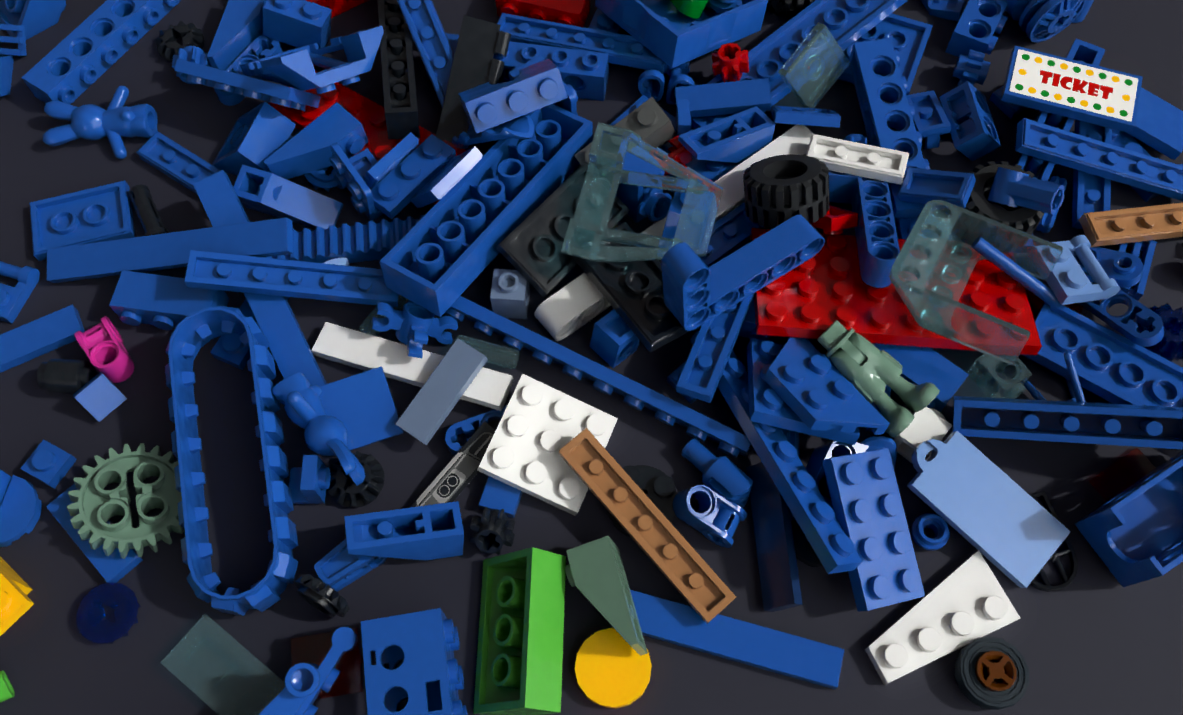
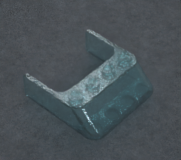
M932 200L927 202L890 270L889 277L893 286L914 320L924 329L1013 365L1028 341L1030 332L958 302L976 263L986 259L971 248V245L981 236L1031 275L1042 280L1048 279L1063 251V247L946 201Z

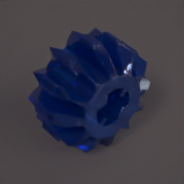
M1167 303L1159 308L1156 306L1149 308L1161 317L1164 336L1156 345L1144 348L1169 361L1174 359L1176 361L1182 360V307L1173 311ZM1136 321L1140 333L1144 330L1153 331L1152 325L1146 328Z

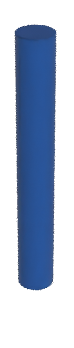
M981 236L973 242L971 248L1050 307L1055 308L1060 304L1052 289Z

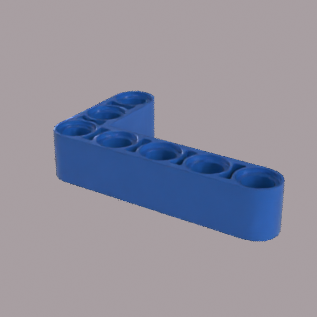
M829 170V202L852 204V211L858 213V226L855 227L862 280L867 285L876 288L889 286L893 280L900 249L888 182Z
M795 215L710 267L701 260L687 243L676 244L665 253L661 261L664 304L685 330L692 331L814 257L824 246L825 239L802 215Z

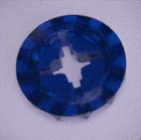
M114 582L105 583L92 589L83 598L77 611V626L81 634L86 639L97 644H113L115 640L128 636V631L133 624L138 623L137 613L138 608L141 607L135 596L136 593L129 587ZM102 604L112 608L118 607L114 612L116 623L107 619L102 621L106 616L105 608Z

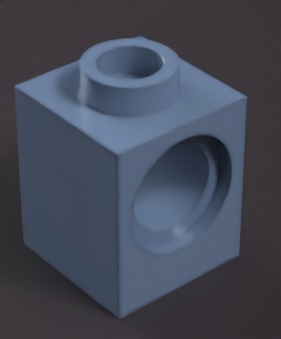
M494 269L490 296L493 312L505 318L527 319L530 297L529 282L517 270Z

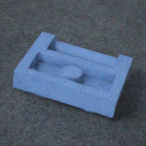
M1085 235L1076 236L1068 241L1035 244L1029 252L1061 305L1108 299L1116 295L1120 290L1115 279L1108 277L1090 250L1091 243ZM1074 256H1078L1095 284H1091Z

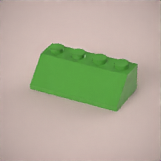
M531 547L484 559L473 714L546 715L561 713L566 556Z

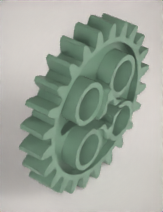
M127 443L124 444L123 453L117 454L113 448H109L110 458L106 460L98 455L94 456L97 464L95 468L83 465L82 469L86 478L74 477V484L79 490L68 491L69 498L74 503L68 505L67 509L70 516H74L70 521L74 529H79L77 533L80 539L84 541L90 538L89 544L91 549L96 550L103 544L105 555L110 556L118 548L122 559L126 558L130 549H135L137 556L142 557L144 547L149 546L156 553L158 552V541L163 540L169 545L172 544L171 531L180 534L184 532L183 527L179 525L177 503L182 501L181 492L176 490L174 468L179 463L178 461L174 462L173 452L169 451L161 457L158 445L149 453L146 452L144 443H140L137 451L131 452L130 446ZM128 472H134L133 482L137 493L135 499L140 524L138 528L132 527L133 515L129 506L131 497L127 482ZM150 476L159 477L153 483H142L143 480ZM120 483L113 490H104L108 484ZM152 509H163L162 513L155 517L146 516L147 512ZM113 516H124L118 523H107L108 519Z

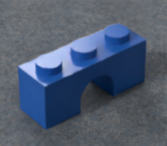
M546 59L520 69V76L507 83L491 85L487 82L458 93L468 122L475 133H480L568 98L558 66L550 59Z

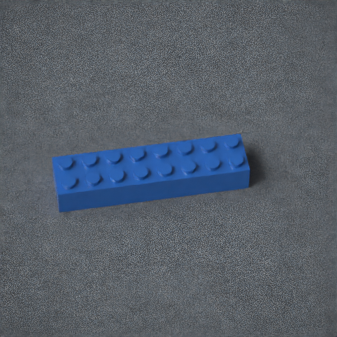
M554 104L534 111L530 116L534 124V134L531 138L498 140L482 156V159L380 260L386 288L441 317L499 254L496 247L557 190L578 167L580 163L574 155L593 142V122Z

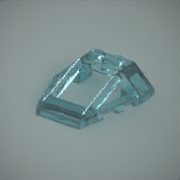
M598 122L589 152V166L574 218H570L561 253L595 262L662 260L670 248L685 242L699 257L706 256L723 188L689 166L686 168L668 157V153L657 147L656 149L641 140L642 137L633 131ZM629 152L678 178L623 170L626 154ZM619 183L686 193L674 239L607 228ZM603 241H606V242L624 244V245L635 246V247L601 246V245H602Z

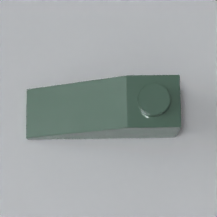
M605 536L566 550L569 564L566 565L565 572L572 587L576 586L640 656L647 654L645 641L617 545L609 536Z

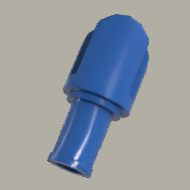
M697 438L690 440L683 448L681 455L703 473L702 483L725 499L743 508L748 501L753 480L728 457H716Z

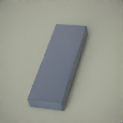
M457 338L396 422V425L424 445H427L488 360L487 357Z

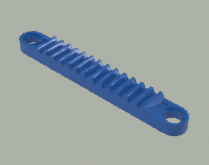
M420 215L419 219L408 216L404 221L399 218H394L393 222L382 219L377 224L373 221H368L367 225L355 222L354 226H349L345 223L342 224L341 228L329 225L328 229H323L318 226L314 231L303 228L302 232H297L293 229V254L269 256L267 258L324 263L335 258H347L349 263L381 260L424 215Z

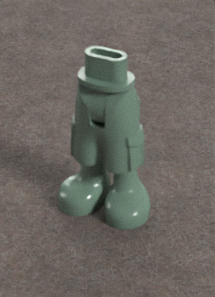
M835 320L820 335L817 341L828 350L825 356L827 358L830 357L836 369L854 385L870 404L875 403L883 417L890 423L885 432L892 438L896 437L910 425L914 415L907 408L897 404L885 393L886 385L901 398L903 403L913 413L928 406L936 398L940 390L931 382H925L920 385L908 382L900 376L903 372V366L888 352L879 350L865 337L854 332L853 328L847 330L838 320Z

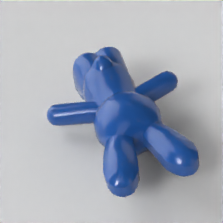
M121 85L116 89L107 110L94 104L76 107L60 101L47 102L44 106V112L54 119L71 121V124L49 129L43 134L42 140L48 146H58L79 138L99 140L107 136L115 157L124 159L127 156V150L121 136H137L150 139L157 132L158 116L156 110L147 103L131 107L124 106L129 95V89Z
M302 373L292 374L277 383L272 388V394L284 405L288 418L294 424L305 429L304 438L306 446L319 455L336 456L345 474H349L357 486L363 483L365 479L364 467L347 447V429L343 422L336 417L326 415L319 397L322 392L321 388L318 385H311Z

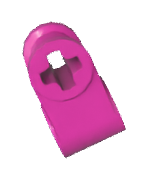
M107 316L102 317L101 323L84 332L77 331L74 333L76 340L87 354L93 366L111 382L120 383L131 377L134 372V362L123 344L121 335Z

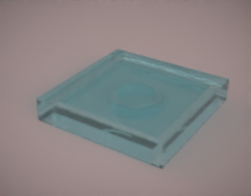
M818 22L778 73L803 107L815 108L850 65V62L827 26Z

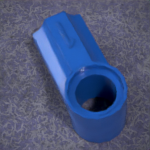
M998 167L987 200L1016 208L1022 206L1055 215L1064 200L1065 186L1043 179L1031 178L1026 173Z

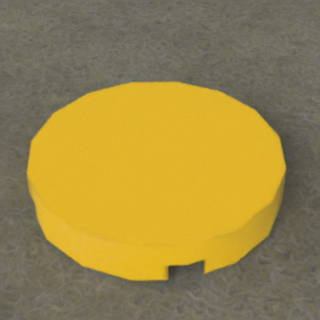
M608 628L595 632L583 642L577 652L574 669L578 686L587 699L599 706L617 709L631 705L643 695L650 682L652 664L649 652L640 656L614 628Z

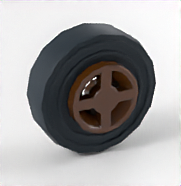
M983 637L971 641L961 649L955 662V678L960 690L969 701L981 708L1000 710L1014 706L1024 697L1029 686V668L1024 656L1014 645L1001 638ZM984 668H987V673H988L987 678H986V674H985V669H984Z

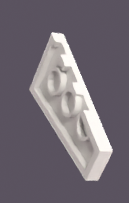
M978 550L869 645L865 651L883 684L886 685L966 646L975 639L982 638L1020 619V616Z

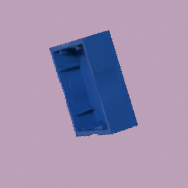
M595 0V6L671 68L720 48L721 45L735 42L761 31L768 0H742V4L737 3L736 8L719 15H715L705 6L700 18L694 19L681 13L670 0Z

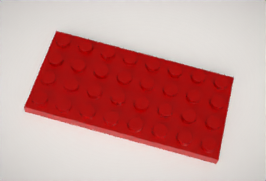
M752 228L750 242L771 229ZM820 233L825 239V243L814 257L755 292L754 296L756 335L818 339L835 320H838L847 330L853 328L854 332L862 335L871 343L1024 355H1037L1042 347L1025 287L971 248V244L898 239L900 255L892 283L884 288H876L867 285L861 278L856 236ZM1005 248L1002 253L1017 263L1014 250L1009 251Z

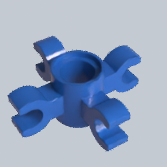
M410 300L403 305V311L394 310L388 303H377V314L386 317H372L371 320L372 329L376 331L396 330L395 335L397 339L407 345V355L421 359L423 356L422 347L423 344L427 345L428 336L435 337L442 344H452V333L444 330L458 329V322L455 317L443 316L434 318L435 314Z

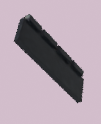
M464 15L436 137L440 140H447L452 143L454 136L459 138L463 131L467 133L470 124L458 93L487 82L491 85L500 83L505 62L493 59V56L495 54L506 57L511 34L500 31L501 25Z

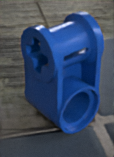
M696 485L678 492L672 503L673 511L680 520L701 532L711 542L725 548L732 547L734 543L732 537L740 521H744L747 517V512L742 507L725 499L705 485ZM691 495L698 500V512H695L690 505Z

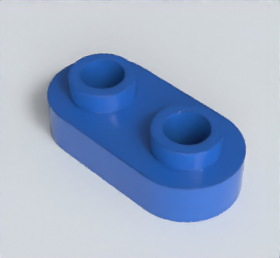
M1090 247V250L1108 277L1115 279L1120 288L1132 287L1141 280L1143 263L1137 256L1101 247ZM1074 256L1084 273L1089 275L1078 256Z

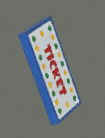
M1014 46L1009 60L1001 101L1131 133L1136 124L1143 77Z

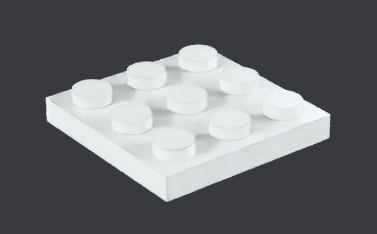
M522 373L477 471L575 516L579 512L588 487L563 460L558 451L585 428L606 448L618 418Z

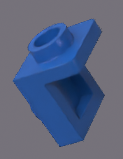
M303 455L302 467H294L290 470L289 488L291 489L293 504L325 503L326 489L330 487L331 475L329 467L325 466L318 455Z

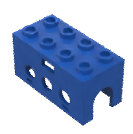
M1183 451L1075 523V526L1122 587L1163 576L1183 562Z
M441 608L361 621L367 715H468L466 705H462L458 695V690L464 689L462 666L458 665L457 659L454 658V651L460 650L457 626L454 627L452 618L447 619ZM374 651L376 654V665H372L371 652ZM404 659V661H403V663L401 664V666H399L398 668L394 669L395 666H396V664H397L400 660ZM384 664H389V669H386ZM408 698L406 706L402 710L397 711L400 702Z

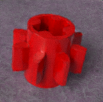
M737 43L721 45L718 53H712L713 75L717 76L720 74L723 82L739 81L743 73L749 72L748 50L741 51Z

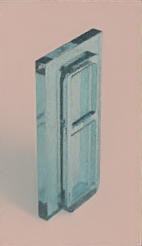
M204 614L160 662L218 715H259L286 687L285 682L207 614Z

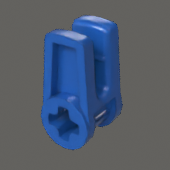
M345 539L314 565V569L322 582L338 592L382 565L387 557H377L374 559L376 556L348 554L347 539Z

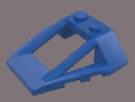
M382 26L358 31L343 37L330 39L331 45L319 48L317 43H313L242 64L240 68L242 73L249 77H259L302 91L316 89L317 94L326 93L336 89L334 83L341 81L342 86L358 82L360 81V74L372 69L384 30ZM344 49L348 62L322 55ZM314 66L321 67L326 70L316 73Z

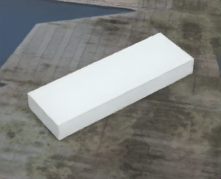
M812 134L806 156L814 157L824 162L830 171L902 185L909 153Z

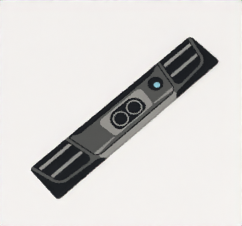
M484 422L411 507L453 502L479 472L477 469L496 430L487 422Z

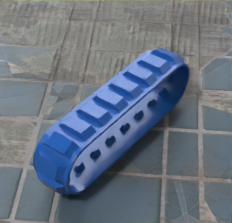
M218 305L217 307H206L190 313L177 325L170 336L165 351L169 356V363L165 366L166 385L172 391V396L168 399L169 418L175 424V431L171 433L173 455L178 458L179 463L174 468L176 490L181 492L182 501L177 503L179 525L185 529V537L181 539L182 561L188 565L190 570L186 579L196 597L207 603L211 602L212 608L222 613L244 616L248 609H257L260 612L265 611L282 599L280 594L286 589L288 584H293L299 563L293 556V548L298 546L296 524L288 517V513L292 512L294 508L291 489L284 483V479L289 476L287 455L279 447L285 442L282 421L275 414L280 410V402L272 394V388L275 385L271 380L276 377L274 357L268 350L270 343L252 317H244L239 308ZM237 333L241 334L239 338L243 345L250 348L251 359L247 361L248 371L253 372L255 391L251 393L252 404L257 405L259 425L255 426L256 437L261 438L263 459L259 460L260 471L265 472L267 493L263 495L264 506L269 507L272 529L268 530V540L274 544L273 560L269 561L268 572L262 580L251 585V589L241 593V589L228 587L225 594L222 595L216 588L221 583V580L216 572L212 573L211 556L213 555L212 544L209 543L207 520L210 518L209 509L205 505L204 484H206V479L201 465L200 450H202V440L198 436L197 416H199L198 405L195 404L193 384L196 383L195 373L193 372V363L200 349L211 339L224 334Z

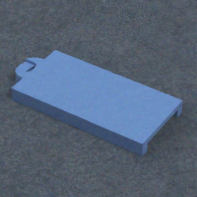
M958 431L952 432L944 442L931 439L921 442L916 446L911 460L913 467L918 473L909 482L907 487L1019 588H1027L1071 531ZM932 451L930 459L926 461V455Z

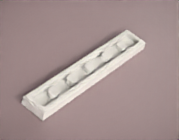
M325 322L311 350L317 357L364 371L382 366L386 377L418 387H422L444 358L443 355L422 350V359L410 357L407 355V345L328 322ZM482 367L460 399L502 411L514 382L513 376Z

